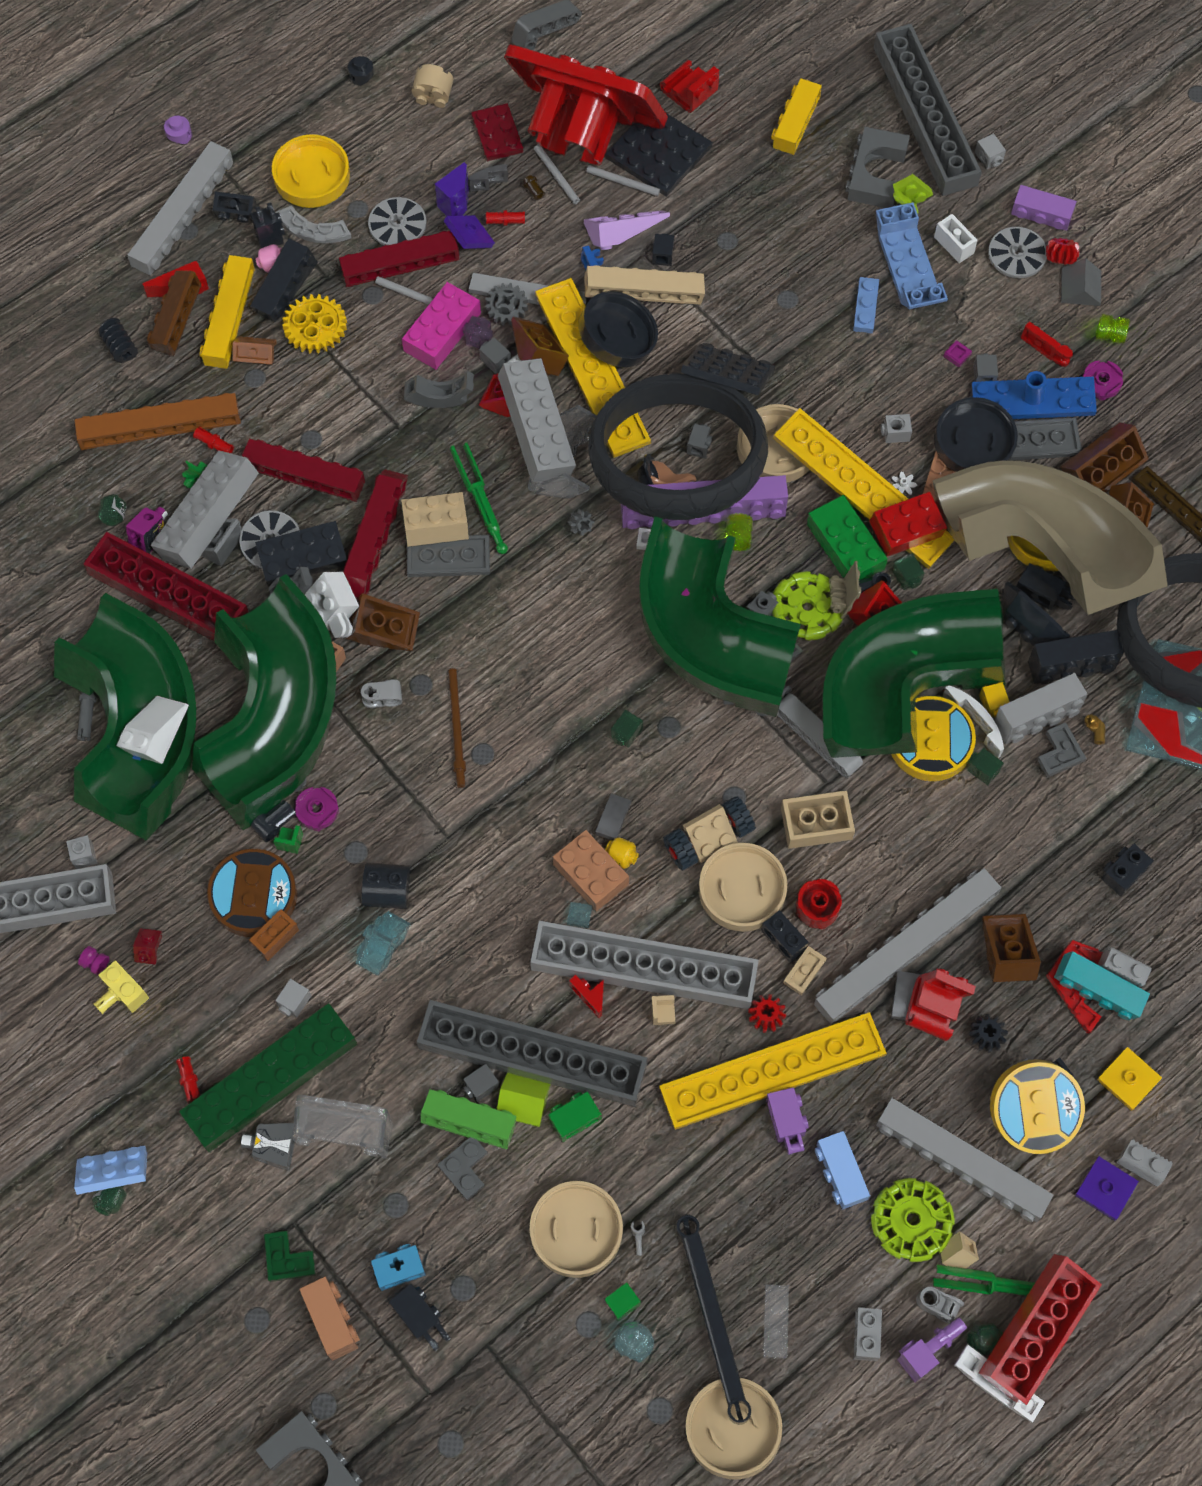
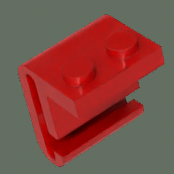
M686 60L660 82V89L684 110L692 113L718 90L719 69L715 66L707 72L699 67L692 70L690 68L692 61Z
M936 969L935 971L920 975L914 984L905 1018L906 1025L944 1041L949 1040L954 1032L953 1029L949 1028L950 1020L957 1021L962 998L974 995L976 986L968 983V980L965 978L949 975V972L944 969Z

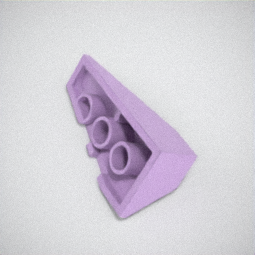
M662 210L637 213V217L622 214L619 216V219L616 217L608 218V216L584 219V225L593 245L600 247L601 250L612 249V245H618L670 217V212Z

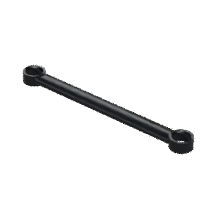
M684 1215L677 1222V1233L683 1242L728 1405V1418L734 1424L743 1425L750 1419L751 1406L746 1401L700 1238L699 1222L692 1215ZM688 1220L696 1224L694 1234H691ZM682 1222H684L687 1235L682 1233L680 1230V1224ZM739 1403L744 1404L748 1408V1414L745 1419H743ZM735 1405L738 1420L731 1414V1407Z

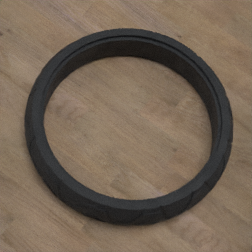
M688 374L653 376L621 389L606 402L597 414L591 427L592 432L588 442L589 458L594 474L603 488L616 501L640 514L667 520L698 519L719 513L733 506L758 482L768 457L766 428L761 416L751 402L734 388ZM689 404L712 409L730 418L747 436L751 450L743 464L723 480L695 489L671 490L645 485L624 474L610 459L606 451V445L613 431L624 420L635 413L660 405Z
M1202 553L1180 554L1164 559L1167 586L1185 582L1202 583ZM1152 592L1120 603L1117 614V630L1124 654L1136 673H1139V676L1145 682L1164 695L1181 703L1202 708V677L1186 672L1165 660L1152 648L1141 631L1137 618V607Z

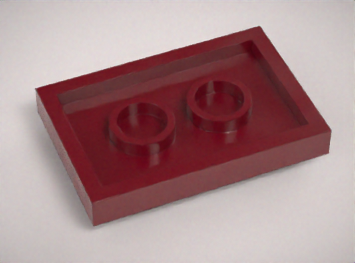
M508 103L471 112L487 162L524 153Z

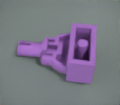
M958 1317L943 1329L936 1328L934 1330L936 1336L926 1344L922 1339L917 1343L911 1340L899 1351L901 1356L897 1359L898 1362L916 1383L939 1364V1361L933 1354L943 1346L948 1349L952 1344V1340L965 1331L967 1326Z

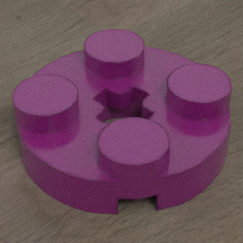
M1097 360L1086 367L1083 377L1094 376L1095 397L1102 401L1115 396L1121 390L1123 372L1118 365L1111 361L1105 363ZM1099 377H1106V382H1101L1099 380Z
M324 787L308 788L296 799L295 812L299 822L306 828L313 829L314 831H320L330 826L336 820L339 813L335 795ZM314 804H315L316 806H318V805L321 804V805H322V806H321V811H320V812H312V811H313V807H312V806H313Z

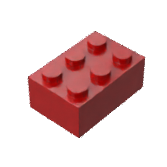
M931 492L875 511L869 521L886 557L940 538L947 529Z

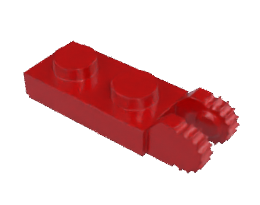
M1030 321L1025 325L1021 335L1022 340L1048 359L1059 364V366H1068L1070 358L1073 356V350L1069 349L1067 345H1061L1056 339L1050 337Z

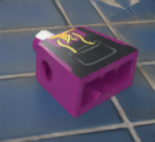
M157 507L155 511L144 508L126 526L128 542L150 554L153 551L151 544L164 527L163 520L168 515L167 511L162 507Z

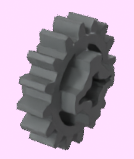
M501 283V288L494 286L495 292H488L489 297L485 299L487 304L485 307L486 311H489V318L494 317L495 323L500 320L502 326H504L505 322H508L511 326L512 317H525L524 311H528V299L525 297V291H520L518 285L512 288V283H509L508 287Z

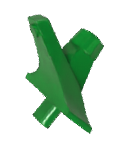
M187 460L185 461L188 469L182 473V476L186 478L183 483L186 488L190 489L206 468L207 464L200 461L198 466Z

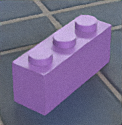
M1020 185L1011 215L1067 231L1077 201Z

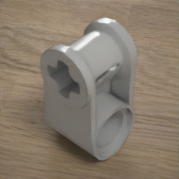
M398 680L367 683L361 689L362 702L367 708L394 707L403 702L401 684Z
M926 1287L918 1293L916 1298L919 1308L948 1324L955 1320L960 1307L964 1306L962 1300L934 1287ZM925 1293L933 1296V1305L925 1303L923 1298Z

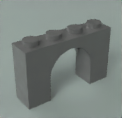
M869 127L864 128L863 134H859L857 145L860 148L859 150L855 149L853 161H856V164L851 165L849 176L852 177V180H848L845 192H849V201L883 208L894 206L893 184L896 182L874 177L866 170L865 165L874 159H887L904 163L909 135Z
M301 1411L256 1449L257 1453L272 1471L276 1470L296 1452L304 1449H313L319 1451L325 1457L328 1464V1478L324 1486H360L363 1482L354 1470L350 1473L345 1467L348 1461L341 1452L338 1451L335 1454L330 1446L333 1442L325 1432L322 1434L318 1432L315 1428L318 1422L310 1413L306 1416Z

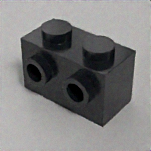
M215 191L213 212L218 219L229 221L230 218L237 219L241 223L252 221L250 213L255 212L256 207L254 196Z
M1135 843L1130 848L1125 846L1117 855L1119 859L1115 863L1111 860L1103 869L1105 873L1101 879L1120 897L1154 862Z

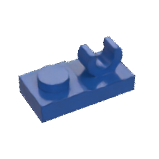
M589 245L582 247L581 261L585 270L587 266H600L603 264V257L596 258L600 256V249H595L591 252Z

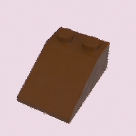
M512 317L511 321L518 358L521 361L541 358L546 374L548 376L550 374L559 376L569 355L544 324Z
M363 593L356 598L359 607L350 617L353 630L346 639L369 646L413 651L420 612Z
M1026 914L983 916L986 952L992 981L1037 980L1041 961Z

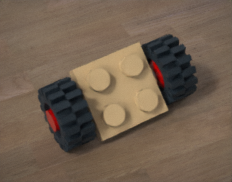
M735 796L682 825L685 833L678 828L664 836L663 841L672 860L683 871L698 861L700 863L705 862L720 848L738 843L735 835L742 838L754 831L756 827L745 803H743L741 798L739 799L738 796Z

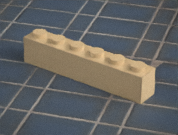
M594 265L587 266L584 276L585 297L591 298L602 292L615 291L630 295L638 301L701 305L705 295L704 274L696 272L627 269Z

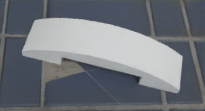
M947 686L943 697L955 702L967 711L987 734L984 741L986 747L997 759L1001 757L1004 750L1003 740L991 715L978 701L967 693L955 687Z
M966 1345L954 1365L989 1395L1018 1415L1033 1422L1045 1402L1035 1394L1027 1405L1013 1401L979 1374L987 1359L972 1347Z

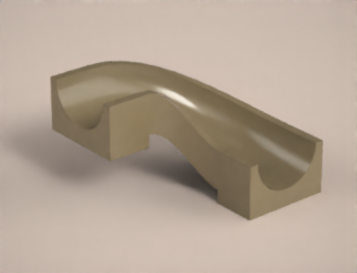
M995 461L975 465L932 481L937 506L947 526V531L969 561L1009 547L1007 536L1024 538L1043 552L1070 584L1071 594L1087 615L1167 587L1162 544L1136 515L1116 499L1071 474L1036 463Z

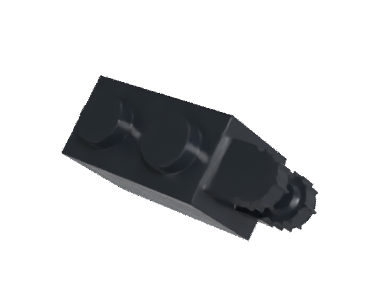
M271 202L267 203V208L261 209L259 206L255 207L256 211L250 213L260 247L284 244L283 235H285V231L282 226L283 222L280 213H275Z
M1031 563L1027 566L1016 586L1031 600L1049 610H1052L1054 605L1065 610H1071L1073 607L1072 603L1060 595L1076 600L1071 594V589L1065 586L1067 582L1063 581L1061 577L1052 575L1044 571L1042 567Z
M410 1284L391 1299L389 1303L417 1340L420 1342L425 1338L434 1351L439 1349L438 1343L429 1335L433 1330L437 1329L443 1340L448 1341L451 1338L441 1326L438 1318L442 1315L434 1305L429 1307L424 1301L427 1296L419 1286L414 1288Z

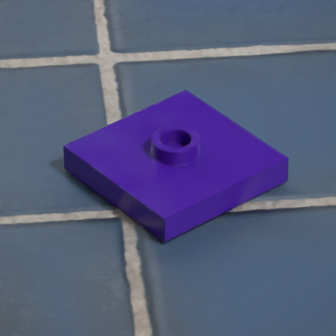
M475 215L446 216L444 223L463 249L492 248L495 244Z
M1098 1156L1075 1196L1116 1221L1139 1181Z

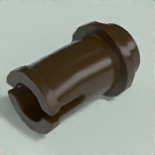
M532 175L524 178V188L530 191L535 200L542 199L545 196V192L537 183V178Z

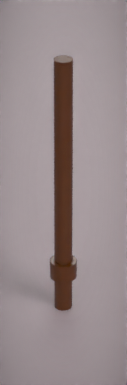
M451 668L448 670L455 754L453 770L456 773L457 787L464 788L466 762L463 760L457 669Z

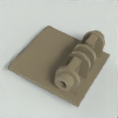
M857 561L854 562L844 579L835 575L829 580L831 610L834 613H840L841 619L851 610L854 601L861 594V587H859L860 571L858 570Z

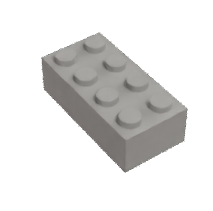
M1073 673L1001 706L994 721L1005 745L1010 742L1017 743L1025 735L1030 733L1032 735L1037 734L1047 725L1054 726L1067 716L1072 718L1079 714L1088 694L1076 674Z

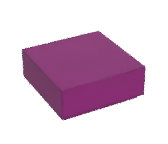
M956 340L944 353L943 357L957 367H960L971 356L972 351Z

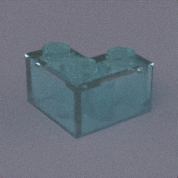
M389 911L382 917L378 916L374 924H369L363 933L365 939L357 949L356 954H358L356 964L379 976L388 967L394 950L404 942L411 923Z

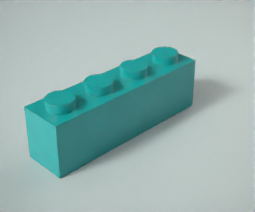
M1073 951L1064 954L1054 976L1055 979L1060 981L1062 986L1069 989L1074 988L1079 991V995L1082 997L1096 1000L1099 1002L1098 1005L1100 1007L1118 1012V1016L1125 1020L1140 1018L1150 995L1145 990Z

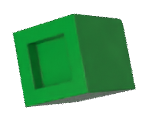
M296 825L295 829L281 827L279 837L274 838L276 849L298 854L303 837L301 826Z
M627 1282L605 1298V1302L615 1314L617 1321H620L641 1305V1301Z

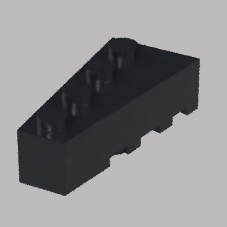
M288 238L250 305L255 313L274 322L282 316L285 308L318 263L308 247Z

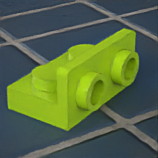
M914 174L893 184V197L895 201L902 205L914 203L917 214L919 213L917 203L923 202L933 195L932 189Z

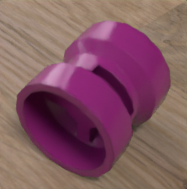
M88 946L80 955L78 965L83 968H89L93 974L98 976L106 969L110 958L104 953H97L95 948Z

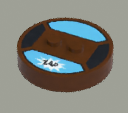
M263 849L240 850L226 857L213 871L207 890L208 902L217 921L226 930L243 937H253L280 909L290 917L295 909L298 894L295 878L287 863L278 855Z

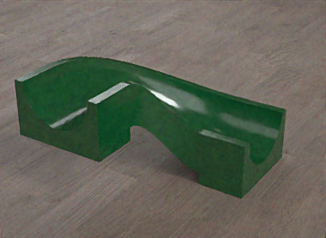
M654 517L641 566L639 600L643 625L656 652L676 674L698 689L717 698L735 703V707L776 717L801 624L745 609L728 598L724 585L733 556L736 537L728 535L720 540L697 538L674 530L665 524L663 518ZM686 588L690 592L688 596L681 595Z
M287 574L279 578L272 594L253 611L236 618H231L224 609L216 613L214 642L239 671L244 670L247 680V694L242 708L233 720L194 742L192 770L243 831L251 826L256 817L263 813L267 814L304 782L323 750L332 718L337 680L336 660L331 637L319 612Z
M998 589L952 592L910 600L874 615L860 624L843 640L827 668L823 689V739L831 758L917 752L915 701L917 696L926 689L952 685H962L963 690L980 689L1001 682L1006 687L1003 616Z
M105 593L100 597L99 609L91 627L77 644L73 645L60 637L54 642V677L89 696L95 691L102 701L107 718V728L104 737L74 768V802L147 841L171 814L172 804L180 795L191 770L196 733L195 690L185 658L168 632L142 611ZM156 696L189 705L162 764L141 758V760L133 759L132 754L116 746L125 726Z

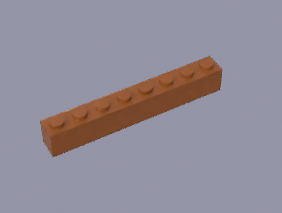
M224 393L213 397L205 396L201 399L163 403L152 407L144 406L133 410L125 409L121 412L83 416L75 419L76 436L81 450L194 432L199 426L206 430L241 424L235 393Z

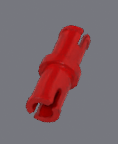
M503 210V212H486V224H503V226L508 224H525V211L507 212V210Z
M200 426L196 428L193 434V438L207 444L208 448L212 450L216 449L217 451L231 454L234 450V445L222 440L218 434H212Z
M186 1056L182 1057V1062L179 1058L176 1063L178 1064L181 1076L179 1080L180 1085L184 1087L187 1103L190 1104L200 1097L197 1086L198 1077L194 1074L191 1058Z

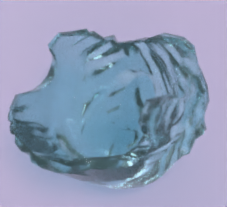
M629 1321L618 1328L615 1337V1348L620 1355L627 1356L629 1359L637 1362H642L651 1354L654 1339L650 1330L644 1324L637 1321Z

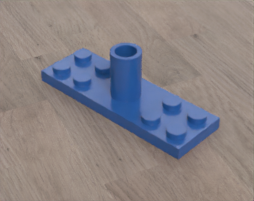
M1033 371L1027 375L1026 380L972 382V397L985 398L998 403L1007 410L1013 419L1096 416L1094 376L1046 379L1042 372Z

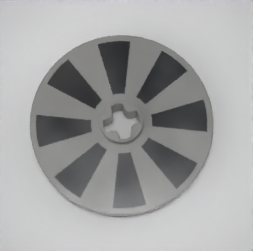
M403 197L383 200L373 208L368 219L372 237L382 245H392L404 240L420 238L425 232L427 223L422 207L415 201Z
M1009 227L999 231L992 238L988 249L989 259L995 269L1012 278H1027L1035 275L1043 268L1047 259L1046 244L1043 239L1034 231L1023 227Z
M273 510L257 513L242 528L240 533L241 551L252 565L262 569L255 542L300 529L297 523L285 513Z

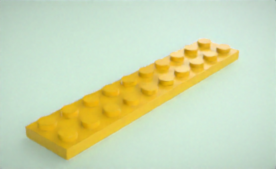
M572 278L535 291V296L557 341L569 355L567 362L594 418H596L606 402L614 394L625 388L615 366L609 365L595 357L583 343L578 323L585 304ZM635 413L624 420L613 431L607 445L615 458L651 444V439L638 413Z
M801 408L773 436L777 443L840 496L844 495L848 502L869 520L875 511L908 500L905 495ZM945 531L942 537L907 549L906 551L929 570L955 540L948 531Z
M869 1012L660 1085L659 1089L674 1130L764 1099L769 1093L807 1084L886 1056L887 1053Z

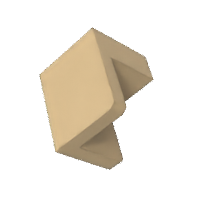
M674 995L652 996L653 1025L675 1024Z
M959 1231L950 1238L948 1244L941 1252L942 1263L946 1266L966 1269L979 1260L976 1242Z

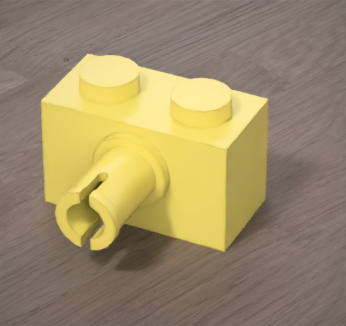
M116 960L98 975L109 990L93 1003L102 1014L117 1000L121 1001L133 1013L149 999L145 991Z

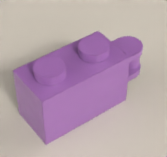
M794 1088L767 1094L766 1101L778 1143L785 1142L788 1155L804 1151L801 1137L805 1136L806 1129L809 1126L806 1116H802L800 1107H802L800 1094H796ZM797 1139V1143L790 1144L789 1140Z

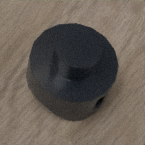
M358 56L350 60L348 72L351 82L362 86L372 78L374 68L369 58Z

